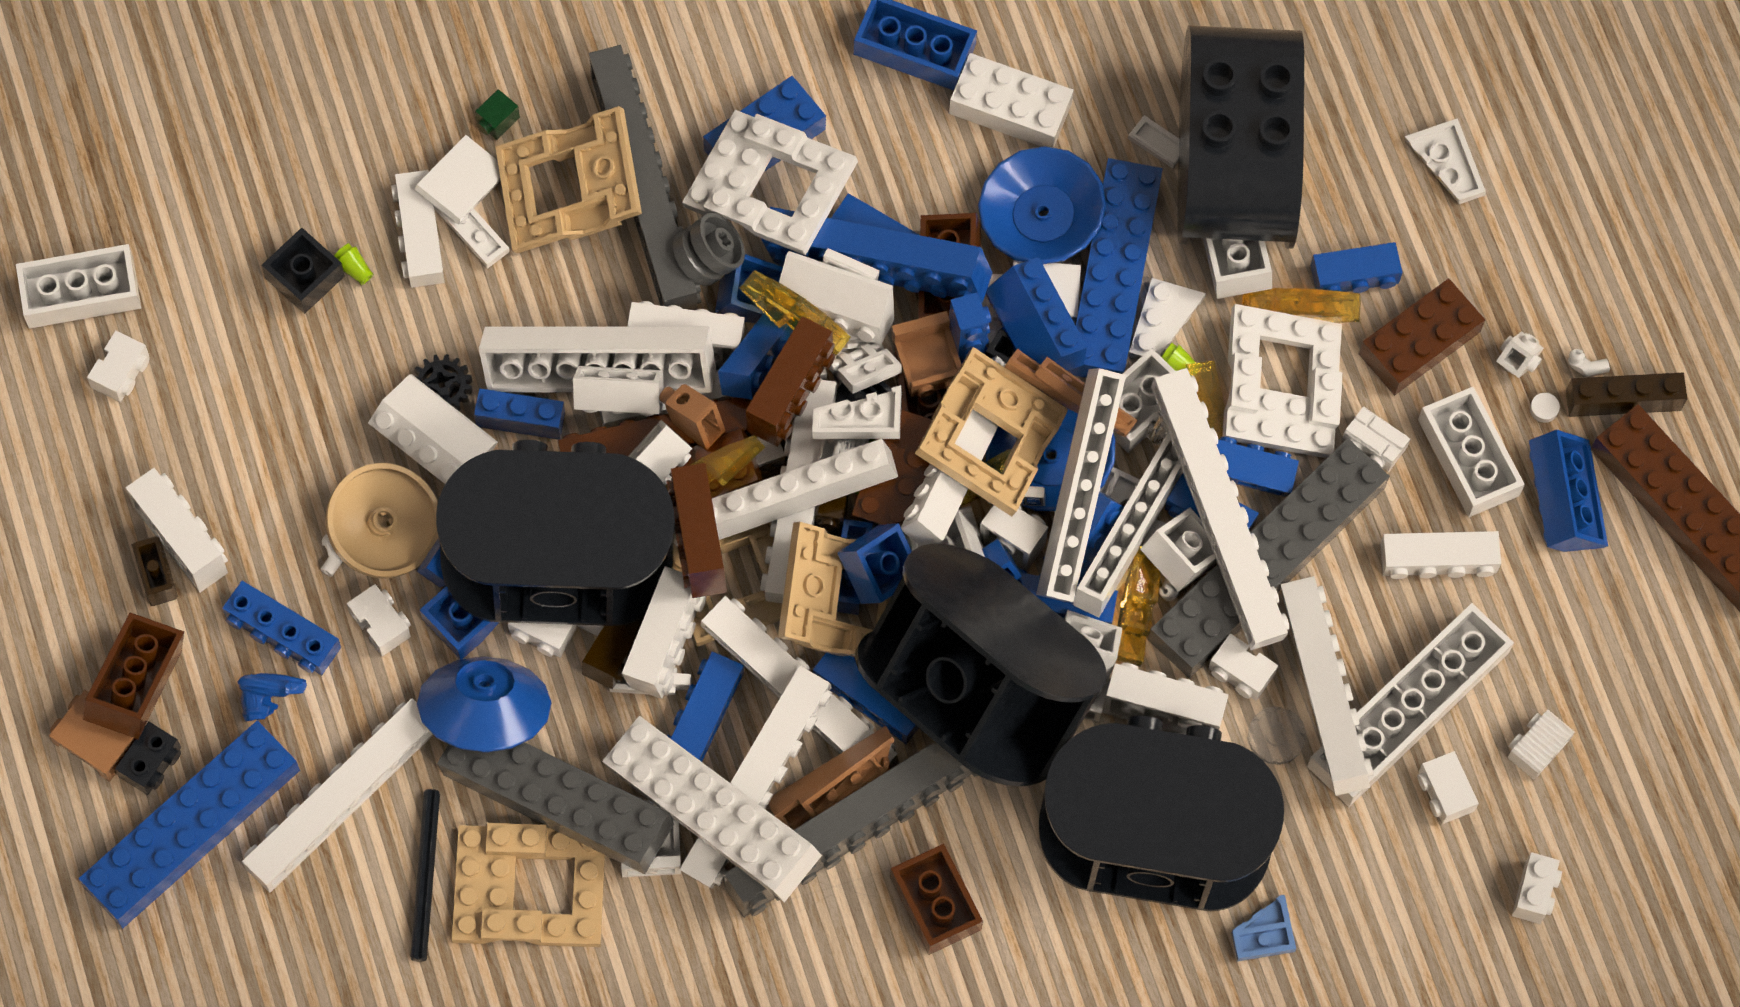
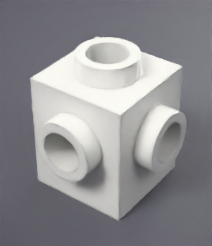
M1521 331L1514 338L1509 336L1500 347V350L1503 352L1496 362L1502 365L1508 372L1520 378L1528 370L1533 372L1542 360L1539 355L1544 348L1539 345L1538 340L1534 336L1527 333L1524 334Z

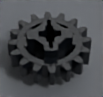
M437 354L434 355V361L431 363L424 359V368L416 366L415 372L418 376L415 377L460 411V402L468 404L469 399L466 394L473 393V388L469 385L473 382L472 375L467 374L469 372L467 365L460 367L459 358L451 362L448 354L444 356L443 360H439ZM444 382L445 387L440 388L439 383Z

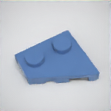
M1280 895L1266 908L1259 910L1248 921L1243 922L1232 930L1231 935L1237 962L1296 951L1285 895Z

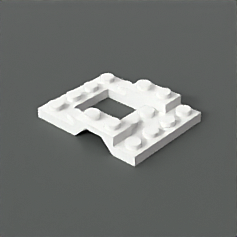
M735 110L682 203L685 208L702 215L707 213L719 214L726 219L739 223L757 237L806 255L858 160L854 155L807 138L803 131L759 114L753 117ZM772 157L816 173L792 217L767 208L765 202L750 197Z
M1235 304L1231 308L1228 363L1232 370L1231 389L1224 410L1222 437L1233 438L1237 442L1245 444H1255L1267 448L1328 458L1334 452L1335 429L1340 423L1343 372H1339L1342 324ZM1260 340L1310 349L1307 397L1260 388L1262 357H1259Z

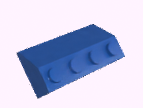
M1039 257L1012 266L987 288L986 296L1015 351L1019 349L1040 365L1048 357L1067 371L1084 365L1087 346Z
M1557 429L1529 440L1530 459L1533 463L1535 474L1534 484L1538 491L1539 512L1543 520V536L1547 547L1562 552L1608 547L1590 440Z

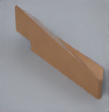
M1017 349L1008 360L1005 368L1064 407L1079 413L1085 383L1050 358L1046 357L1040 365ZM1119 407L1113 432L1126 437L1137 422V419Z
M881 728L773 795L768 805L774 816L792 830H795L810 817H816L886 773L890 763L888 758L891 743H894V738L888 728Z

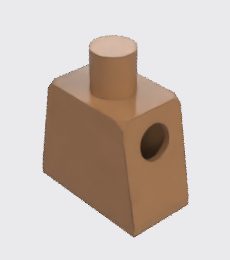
M683 384L676 391L671 387H666L661 392L659 400L665 404L671 422L706 451L726 431L716 403L693 388Z

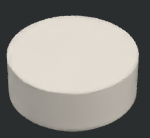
M1550 393L1536 395L1530 405L1532 417L1543 423L1554 420L1560 409L1559 401Z

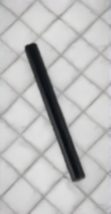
M426 789L423 796L410 955L412 961L416 962L426 961L428 952L440 792L435 789Z

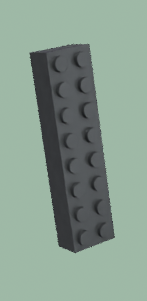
M525 742L512 749L492 752L464 750L448 744L437 762L444 776L543 825H547V827L642 874H646L674 825L669 812Z

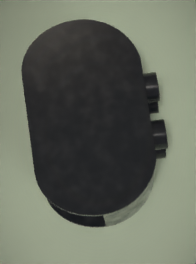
M1188 25L1182 59L1179 109L1180 143L1177 212L1179 244H1186L1188 238L1284 242L1286 249L1294 248L1300 220L1304 166V39L1301 30Z
M516 441L512 445V450H492L465 462L448 479L439 497L436 525L440 545L441 571L445 585L452 598L463 610L481 620L506 623L597 626L630 624L645 616L664 567L673 568L675 517L673 503L667 488L649 467L634 458L622 454L606 453V447L600 443L579 442L571 446V452L548 451L547 444L541 441Z
M948 544L923 545L914 549L908 555L903 565V577L873 631L862 638L855 653L859 672L874 690L967 769L987 780L1009 786H1031L1047 779L1052 761L1059 750L1075 735L1103 688L1107 674L1104 661L1093 644L1001 566L971 550Z
M1142 715L1130 716L1127 725L1107 723L1090 727L1067 741L1051 763L1039 814V839L1042 851L1052 870L1063 881L1085 891L1202 911H1221L1234 907L1248 898L1258 887L1266 873L1271 854L1282 831L1284 801L1276 777L1266 763L1256 754L1236 743L1221 741L1222 732L1218 729L1193 725L1187 727L1186 735L1162 731L1163 722L1161 720Z

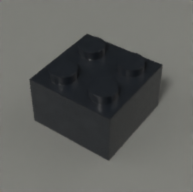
M300 228L261 265L265 279L304 314L345 277L342 263L303 228Z

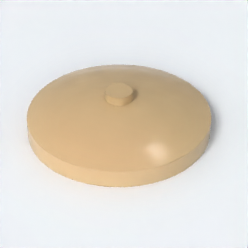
M375 463L360 467L347 475L336 486L328 501L325 524L330 544L347 566L363 575L373 578H394L405 575L422 564L439 538L436 525L438 501L428 484L416 473L405 467L390 463Z

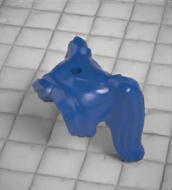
M259 673L244 675L237 681L242 690V716L245 721L265 719L273 714L274 710L278 709V704L271 702L272 696L286 697L290 694L304 693L307 686L306 680L280 674Z

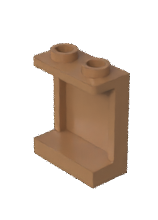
M947 311L892 326L891 337L899 362L902 365L903 375L911 397L919 396L924 398L934 394L937 390L944 388L947 390L953 377L961 367L958 352L949 328L950 320Z
M84 690L80 696L76 695L71 700L65 716L62 719L58 718L50 729L51 734L49 737L54 745L57 747L62 746L96 769L101 777L110 782L116 775L115 768L136 739L84 721L85 699L89 693Z

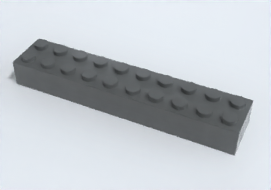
M621 45L590 52L591 79L601 112L618 106L623 108L625 112L642 214L633 218L659 304L666 307L676 305L682 309L697 310V304L702 303L699 293L701 288L699 284L693 282L685 275L674 256V236L683 228L678 226L676 218L678 213L675 202L670 199L668 179L662 173L661 156L659 151H655L653 130L647 124L646 119L648 116L645 104L640 102V89L637 79L633 78L631 70H633L630 55L629 53H623Z
M1349 438L1250 532V534L1254 533L1257 538L1259 558L1266 562L1269 571L1267 579L1270 587L1274 586L1277 593L1281 590V584L1288 583L1386 488L1390 476ZM1218 564L1150 629L1148 640L1189 679L1218 651L1230 633L1235 635L1242 628Z
M938 743L930 744L794 830L810 842L822 855L800 883L802 885L809 883L817 876L816 872L824 867L827 870L833 868L841 861L840 857L846 853L851 852V854L860 851L865 847V842L873 836L876 839L882 837L890 831L891 828L889 826L897 821L903 823L915 815L914 811L924 805L927 808L939 800L940 794L946 790L953 792L964 784V779L970 775L974 777L978 775L963 766ZM737 866L724 874L725 890L744 918L750 914L752 916L760 914L767 908L766 904L773 899L780 900Z

